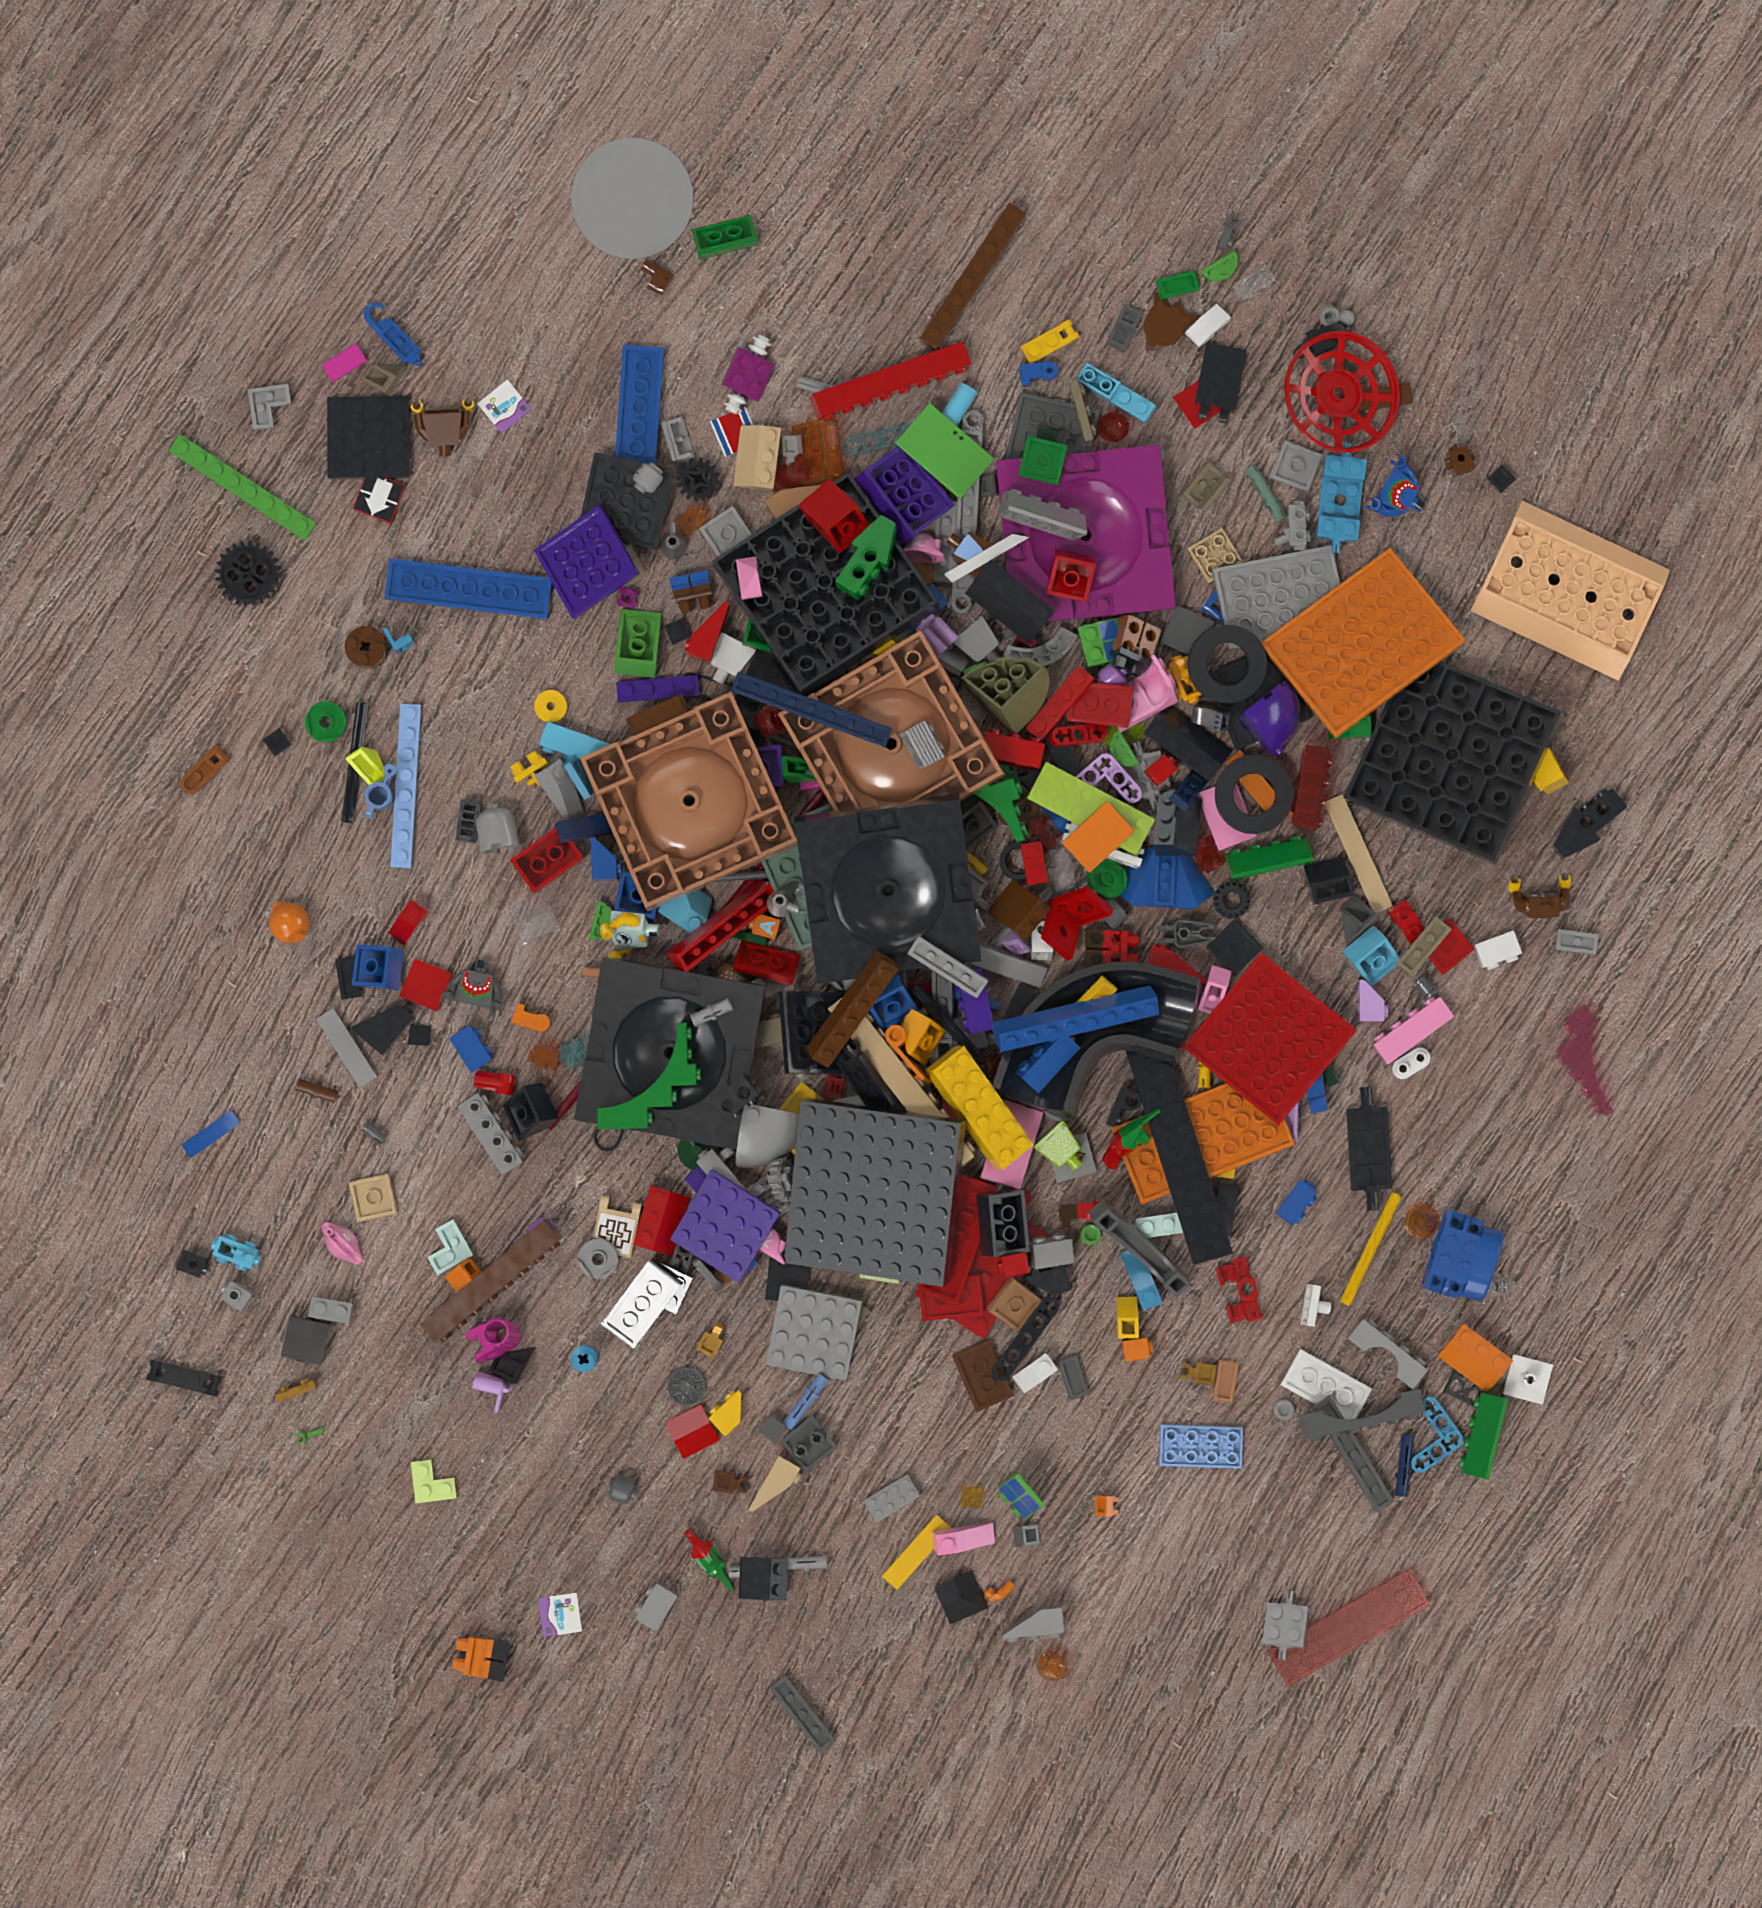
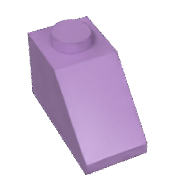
M1358 980V1022H1383L1384 1017H1388V1005H1384V1000L1365 980Z

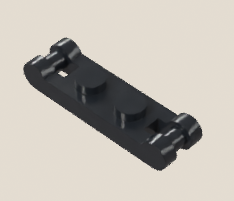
M153 1359L150 1360L149 1365L151 1368L150 1372L147 1373L146 1380L218 1397L219 1390L217 1389L222 1381V1376ZM159 1368L165 1369L163 1377L157 1375ZM206 1379L211 1380L209 1388L204 1387Z

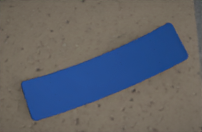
M230 1110L184 1142L182 1147L188 1156L192 1158L232 1130L240 1122L232 1110Z

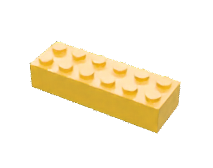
M964 1046L953 1047L924 1070L958 1119L966 1120L965 1129L994 1169L1004 1170L1034 1145Z

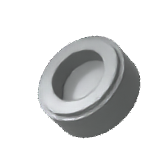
M1281 1399L1275 1403L1273 1411L1278 1419L1288 1420L1294 1414V1406L1289 1400Z

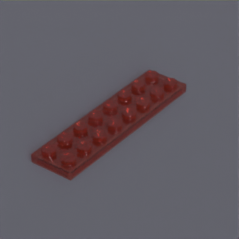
M1408 1569L1308 1626L1304 1649H1287L1286 1661L1277 1660L1279 1648L1275 1646L1267 1650V1653L1286 1686L1289 1687L1430 1606V1603L1413 1573Z

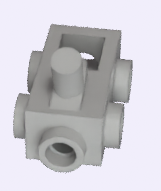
M1293 501L1292 505L1287 507L1288 527H1284V535L1273 540L1276 547L1288 542L1289 548H1294V551L1306 550L1307 542H1310V530H1306V522H1309V509L1305 510L1304 501Z

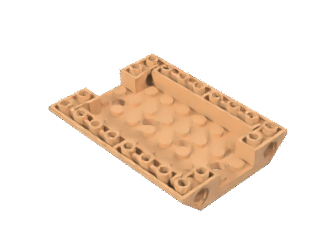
M1521 501L1470 612L1618 681L1632 657L1665 586L1670 570L1529 503ZM1519 557L1522 560V566L1519 568L1513 567L1511 559ZM1549 575H1557L1559 583L1551 585L1548 582ZM1587 592H1594L1596 594V601L1594 603L1586 601L1585 595ZM1625 609H1630L1633 612L1632 620H1625L1622 613Z

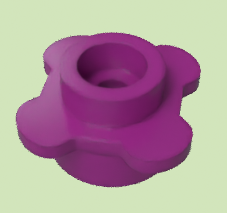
M624 586L619 589V598L616 601L618 606L624 605L634 609L636 607V597L639 596L638 590L627 589Z

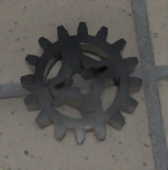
M701 457L698 462H695L694 458H691V464L684 462L686 468H679L678 470L682 474L676 476L677 480H681L677 484V488H683L680 494L687 493L686 499L689 500L691 497H694L696 503L698 498L705 502V496L707 495L713 498L711 492H718L715 485L720 484V481L716 480L720 473H714L716 466L710 467V460L703 463ZM694 467H700L697 471L690 470ZM708 471L712 476V483L706 479ZM699 476H702V481L704 483L699 482L696 485L693 477L698 478ZM685 477L690 480L691 485L689 489L685 485ZM703 488L707 490L703 493H696L697 490Z

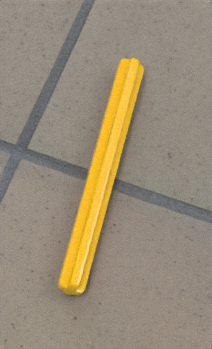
M1395 1192L1390 1194L1341 1297L1340 1302L1347 1306L1351 1305L1401 1200L1399 1194Z

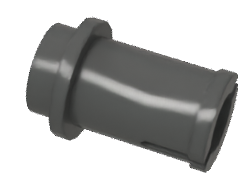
M367 1121L360 1130L363 1132L362 1135L366 1134L377 1142L378 1145H381L387 1134L374 1126V1122L370 1123Z

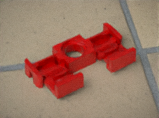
M1248 1257L1231 1260L1230 1263H1234L1232 1266L1227 1264L1215 1268L1219 1285H1224L1229 1280L1236 1282L1240 1301H1244L1243 1303L1237 1302L1238 1305L1232 1307L1231 1304L1225 1305L1230 1324L1245 1320V1317H1248L1246 1319L1248 1322L1264 1317V1315H1260L1256 1300L1259 1294L1254 1277H1250L1246 1262L1249 1259ZM1250 1283L1253 1286V1292L1250 1295L1242 1293L1241 1288L1243 1284Z

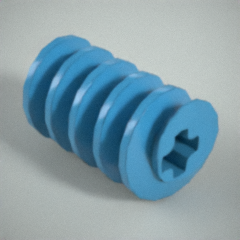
M589 1345L580 1346L572 1352L571 1364L577 1371H590L598 1363L597 1351ZM588 1354L587 1359L589 1363H581L582 1358L580 1355Z

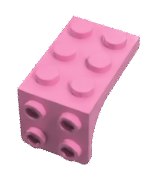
M1154 654L1150 656L1152 663L1148 670L1140 677L1123 685L1134 687L1129 728L1178 702L1176 697L1178 691L1175 687V682L1171 674H1168L1165 670L1166 667L1162 659H1157ZM1117 727L1120 733L1128 729Z

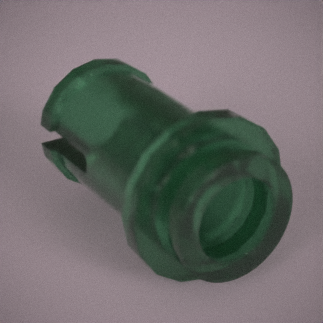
M1330 1063L1323 1072V1075L1327 1081L1325 1084L1332 1087L1340 1083V1076H1337Z

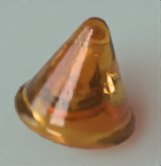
M1417 1204L1407 1211L1405 1226L1407 1231L1415 1238L1425 1239L1432 1236L1438 1229L1439 1217L1431 1206Z

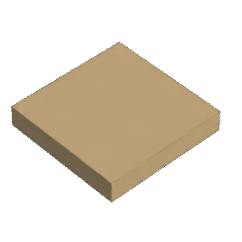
M389 1173L348 1182L357 1222L398 1213Z

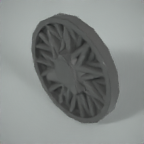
M681 1368L670 1376L667 1382V1391L675 1403L682 1406H691L703 1397L705 1381L697 1370Z

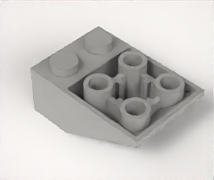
M1061 1605L1039 1607L1002 1632V1639H1006L1007 1642H1017L1019 1637H1027V1640L1040 1639L1039 1635H1047L1048 1638L1060 1637V1633H1064Z

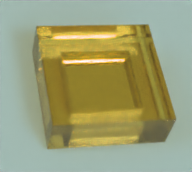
M962 1486L961 1507L982 1508V1487Z

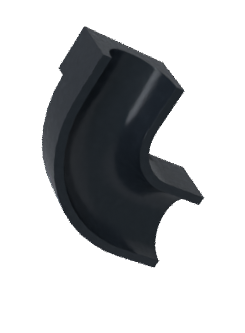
M1137 962L1099 964L1065 976L1039 994L1022 1015L1076 1003L1101 976L1118 989L1115 993L1150 985L1158 999L1159 1015L1069 1036L1080 1049L1039 1093L1028 1086L1015 1072L1018 1070L1019 1065L1032 1055L1033 1050L1043 1042L1004 1051L992 1085L1002 1099L1075 1120L1087 1083L1088 1073L1102 1057L1116 1051L1130 1050L1138 1052L1139 1055L1178 1066L1202 992L1200 978L1163 967Z

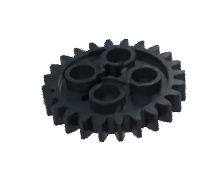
M249 540L248 545L245 546L244 542L241 541L240 547L233 543L232 551L226 548L228 554H220L223 562H216L221 568L214 571L220 574L215 580L222 582L218 589L225 588L222 595L227 596L230 594L228 599L230 602L236 598V605L238 606L243 601L245 607L248 606L249 602L255 607L257 600L264 604L263 597L270 600L271 597L268 593H276L273 586H280L276 578H281L282 575L276 573V571L280 570L281 566H275L279 560L278 558L271 559L274 552L266 553L268 550L266 545L260 549V542L253 546L252 541ZM245 554L250 555V562L246 565L241 564V557ZM233 563H237L247 571L252 569L251 573L264 583L261 585L249 576L245 578L246 575L234 567ZM260 566L267 567L266 575L259 576L257 574ZM233 571L239 573V578L236 581L229 580V574ZM248 583L256 584L254 592H246Z

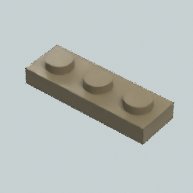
M1078 380L1069 383L1084 443L1087 444L1093 442V436H1096L1094 425L1089 424L1088 416H1091L1088 404L1084 405L1082 397L1085 396L1083 385H1079Z
M1435 916L1396 964L1412 977L1452 929Z

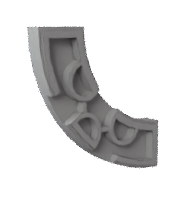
M1060 626L1055 635L1044 645L1036 648H1019L1008 644L1002 657H1013V659L1027 658L1045 667L1065 655L1075 643L1078 635Z

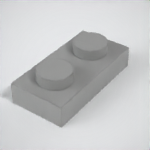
M1557 929L1555 950L1596 955L1599 934Z

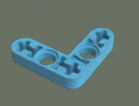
M1433 1397L1423 1398V1405L1426 1407L1425 1402L1427 1400L1434 1402V1410L1437 1412L1440 1409L1441 1413L1435 1415L1433 1419L1430 1418V1415H1433L1431 1410H1425L1423 1414L1435 1429L1439 1438L1411 1458V1468L1418 1473L1427 1471L1458 1449L1463 1443L1462 1434L1440 1403ZM1439 1417H1445L1447 1420V1426L1443 1429L1436 1426V1420ZM1451 1434L1453 1436L1458 1435V1443L1456 1445L1453 1443L1449 1444L1447 1447L1450 1450L1446 1451L1445 1446L1440 1441L1444 1440V1443L1450 1440L1449 1436ZM1440 1446L1442 1448V1455L1440 1457H1433L1431 1454L1432 1447ZM1427 1451L1429 1458H1431L1433 1462L1430 1463L1429 1460H1427L1423 1463L1424 1468H1416V1459H1424L1426 1456L1423 1455V1453Z

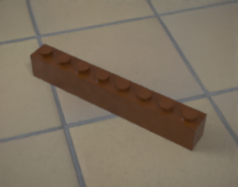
M1010 202L1008 203L921 335L920 343L933 351L939 350L1026 218L1024 211Z
M548 1218L545 1219L419 1325L434 1343L440 1340L442 1343L452 1336L450 1332L455 1327L459 1330L467 1323V1317L471 1314L475 1317L483 1310L481 1306L486 1301L489 1304L499 1297L497 1295L498 1291L502 1288L506 1291L514 1284L512 1280L516 1276L521 1278L530 1271L528 1266L533 1262L535 1265L545 1258L543 1254L546 1251L550 1250L552 1252L561 1245L559 1241L563 1238Z

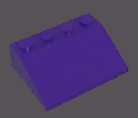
M899 446L854 479L879 514L895 523L897 528L896 536L903 545L955 506L935 478Z

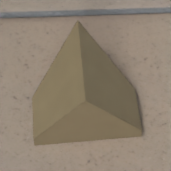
M371 363L361 381L384 396H389L409 364L375 365Z

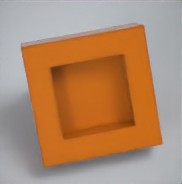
M1095 1495V1516L1113 1517V1515H1117L1118 1510H1113V1502H1119V1498L1108 1495Z

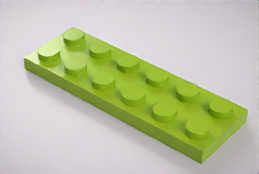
M1045 762L1027 799L1078 826L1108 801L1135 830L1132 835L1118 846L1135 856L1155 821L1154 818Z

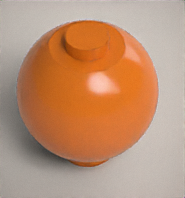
M285 901L276 902L271 908L272 913L269 917L270 932L282 943L292 944L301 942L307 935L310 927L308 913L298 904L286 903Z

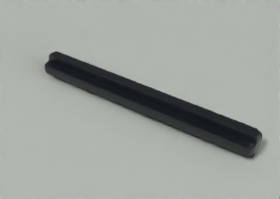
M920 984L915 985L911 989L915 997L960 1046H964L976 1064H982L986 1057Z

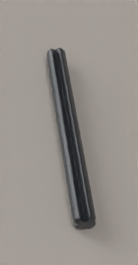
M366 702L356 703L350 754L363 747L368 703ZM349 763L341 821L345 823L353 822L359 774Z

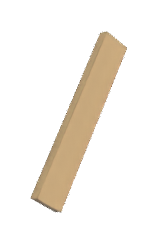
M1341 794L1324 802V805L1370 908L1375 913H1379L1393 905L1350 809L1343 798L1344 796Z

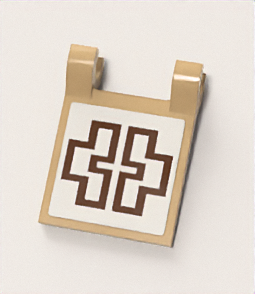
M602 1195L593 1238L609 1240L615 1245L619 1256L631 1258L642 1203L634 1201L632 1213L609 1209L610 1196Z

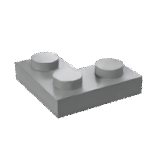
M289 384L248 389L253 430L274 428L272 408L292 405Z

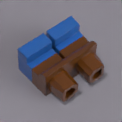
M707 570L689 574L693 593H691L688 575L669 578L675 602L679 605L682 614L692 612L690 601L694 600L699 601L700 610L711 608L710 597L712 593Z

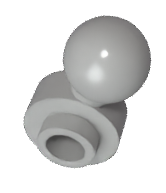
M1325 305L1319 310L1318 319L1325 326L1336 324L1338 321L1344 326H1351L1355 321V315L1350 310H1344L1339 313L1333 305ZM1330 312V315L1325 317V314Z

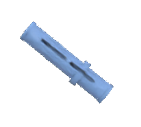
M818 1373L811 1385L804 1389L805 1393L785 1421H783L786 1427L792 1431L814 1400H818L820 1397L819 1393L826 1383L829 1382L826 1377ZM805 1403V1405L802 1407V1409L800 1410V1412H799V1413L797 1414V1416L794 1418V1416H795L796 1413L799 1411V1409L801 1408V1406Z

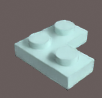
M454 1219L435 1229L445 1248L427 1257L437 1275L473 1256Z

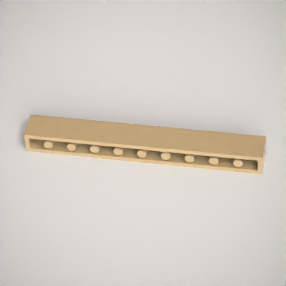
M840 1000L828 1008L831 1013ZM867 1013L850 1038L858 1040L861 1052L866 1054L879 1075L906 1110L912 1113L950 1118L943 1108L941 1110L937 1108L935 1097L930 1092L926 1094L922 1088L925 1086L920 1078L916 1080L909 1072L912 1069L904 1060L901 1062L897 1056L898 1053L884 1040L885 1033L880 1027L876 1029L873 1026L872 1022L874 1019ZM969 1141L964 1142L961 1168L975 1158L973 1152L976 1150Z

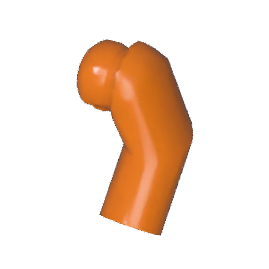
M1008 1580L996 1592L992 1587L988 1588L984 1592V1596L990 1602L1004 1599L1015 1588V1585Z

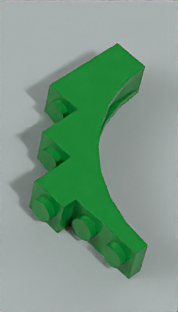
M1012 778L992 786L989 784L975 792V795L988 802L1002 815L1011 828L1017 843L1026 840L1025 836L1028 835L1025 824L1020 823L1018 817L1021 816L1019 805H1014L1013 802L1021 799L1020 794L1023 793L1019 781L1015 782V779Z
M678 1023L677 1040L672 1057L664 1072L651 1087L628 1102L613 1107L597 1109L598 1130L649 1128V1124L653 1123L652 1111H649L650 1107H673V1102H677V1091L673 1090V1086L697 1085V1081H701V1069L697 1068V1064L688 1063V1060H692V1048H688V1040H691L692 1033L691 1027H687V1023Z

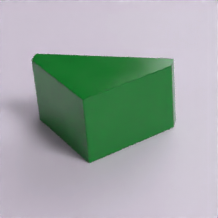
M781 757L782 775L790 785L817 781L804 758Z

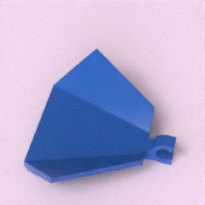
M1154 847L1144 849L1143 855L1138 856V858L1142 859L1140 867L1137 869L1129 867L1126 870L1127 886L1120 896L1132 906L1195 909L1212 897L1214 893L1190 856L1156 855Z

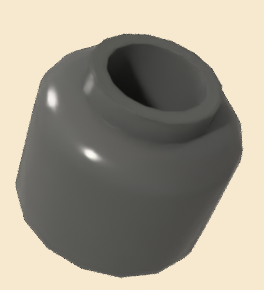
M617 1474L615 1477H611L606 1492L609 1493L610 1499L627 1504L630 1499L634 1500L638 1488L634 1487V1479Z

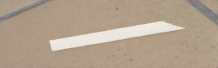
M1012 534L944 575L953 583L1029 537Z

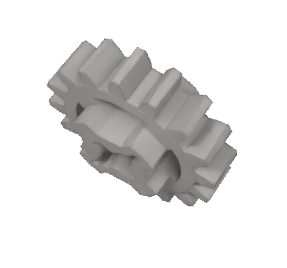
M786 1157L775 1158L770 1163L772 1168H769L768 1183L772 1187L771 1193L775 1194V1200H778L779 1203L788 1202L791 1199L794 1167L790 1166V1160H787Z

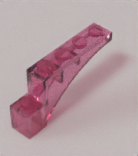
M1584 1004L1563 1019L1565 1022L1563 1026L1570 1035L1573 1033L1575 1036L1556 1050L1558 1054L1556 1058L1562 1066L1566 1064L1570 1070L1568 1072L1569 1076L1574 1082L1578 1081L1583 1088L1580 1090L1587 1099L1591 1098L1595 1103L1593 1105L1595 1111L1599 1115L1603 1114L1605 1117L1611 1114L1613 1109L1599 1086L1594 1069L1592 1035L1593 1026L1597 1020Z

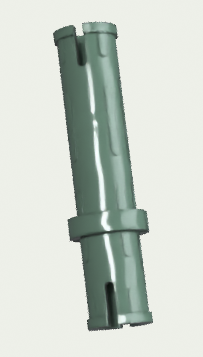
M1254 464L1245 470L1246 474L1261 496L1264 507L1268 508L1275 522L1278 523L1285 519L1287 514L1280 506L1279 498L1275 497L1257 465Z

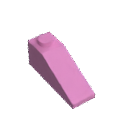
M993 1522L932 1531L934 1552L937 1555L959 1553L995 1543Z

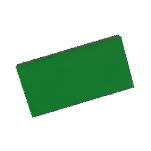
M1195 270L1155 280L1160 300L1200 290Z

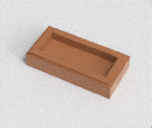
M1218 1359L1213 1401L1233 1404L1239 1363Z

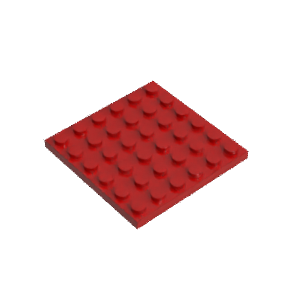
M1260 953L1184 1045V1049L1279 1126L1357 1030L1263 953Z

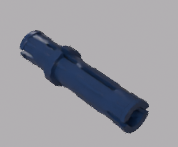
M1401 1434L1398 1472L1395 1473L1397 1480L1394 1496L1407 1497L1409 1479H1411L1409 1474L1414 1436Z

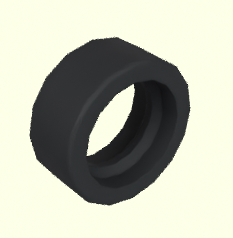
M1012 842L1000 854L999 864L1005 876L1012 880H1025V873L1011 871L1007 865V856L1011 851L1020 849L1021 844H1027L1026 842Z

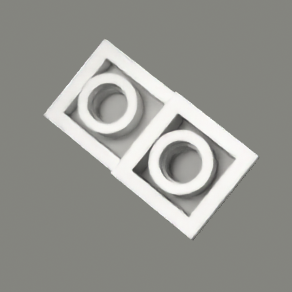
M1216 304L1200 317L1185 334L1200 348L1213 338L1215 332L1226 325L1231 317Z

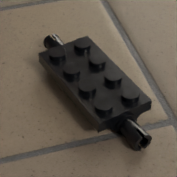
M1360 1087L1361 1106L1359 1108L1346 1109L1350 1190H1364L1366 1192V1211H1373V1208L1374 1210H1380L1378 1192H1380V1189H1392L1388 1107H1375L1373 1105V1087H1367V1096L1366 1087Z

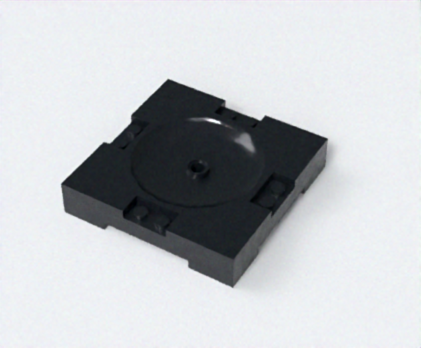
M959 794L923 798L912 802L841 812L830 811L794 817L818 984L856 979L876 950L892 958L899 968L898 971L920 968V970L928 969L929 967L907 954L918 935L963 964L982 961ZM887 884L894 887L893 891L889 893L884 892L882 888Z
M602 957L574 1120L598 1124V1108L613 1107L628 1102L651 1087L664 1072L671 1059L666 1055L667 1047H675L678 1023H687V1027H691L692 1033L691 1040H688V1048H692V1060H688V1063L697 1064V1068L701 1069V1081H697V1085L673 1086V1090L677 1091V1102H673V1107H650L649 1111H652L653 1123L649 1124V1128L626 1130L647 1132L737 1149L743 1113L734 1120L731 1117L726 1120L712 1104L711 1100L743 1074L750 1080L767 985L688 971L684 972L613 957ZM729 998L733 1006L732 1011L717 1016V1019L714 1021L711 1019L695 1027L690 1014L707 1008L706 1006L709 1004L714 1005ZM745 1086L739 1089L741 1097L747 1098L748 1088ZM725 1100L723 1107L725 1110L731 1111L734 1109V1103L731 1100Z

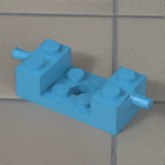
M1343 443V448H1347V443ZM1342 453L1339 456L1326 455L1323 463L1315 539L1333 541L1331 553H1335L1336 549V554H1340L1341 542L1356 543L1359 535L1360 505L1367 459L1354 458L1350 456L1351 453ZM1337 495H1343L1346 498V503L1343 506L1335 503L1334 499Z

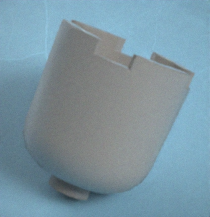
M498 804L486 806L487 810L481 812L476 818L480 853L495 854L500 853V848L508 847V851L519 848L520 843L512 812L506 808H499Z

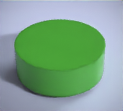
M1089 1224L1082 1228L1080 1236L1085 1244L1094 1245L1099 1242L1101 1231L1097 1226Z

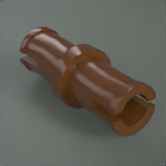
M299 1078L295 1091L312 1095V1098L317 1099L318 1097L335 1103L338 1091L321 1086V1083L317 1082L315 1084Z

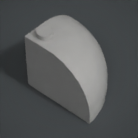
M746 1104L743 1109L738 1136L736 1167H763L773 1162V1159L785 1157L796 1146L799 1114L756 1105L748 1107Z

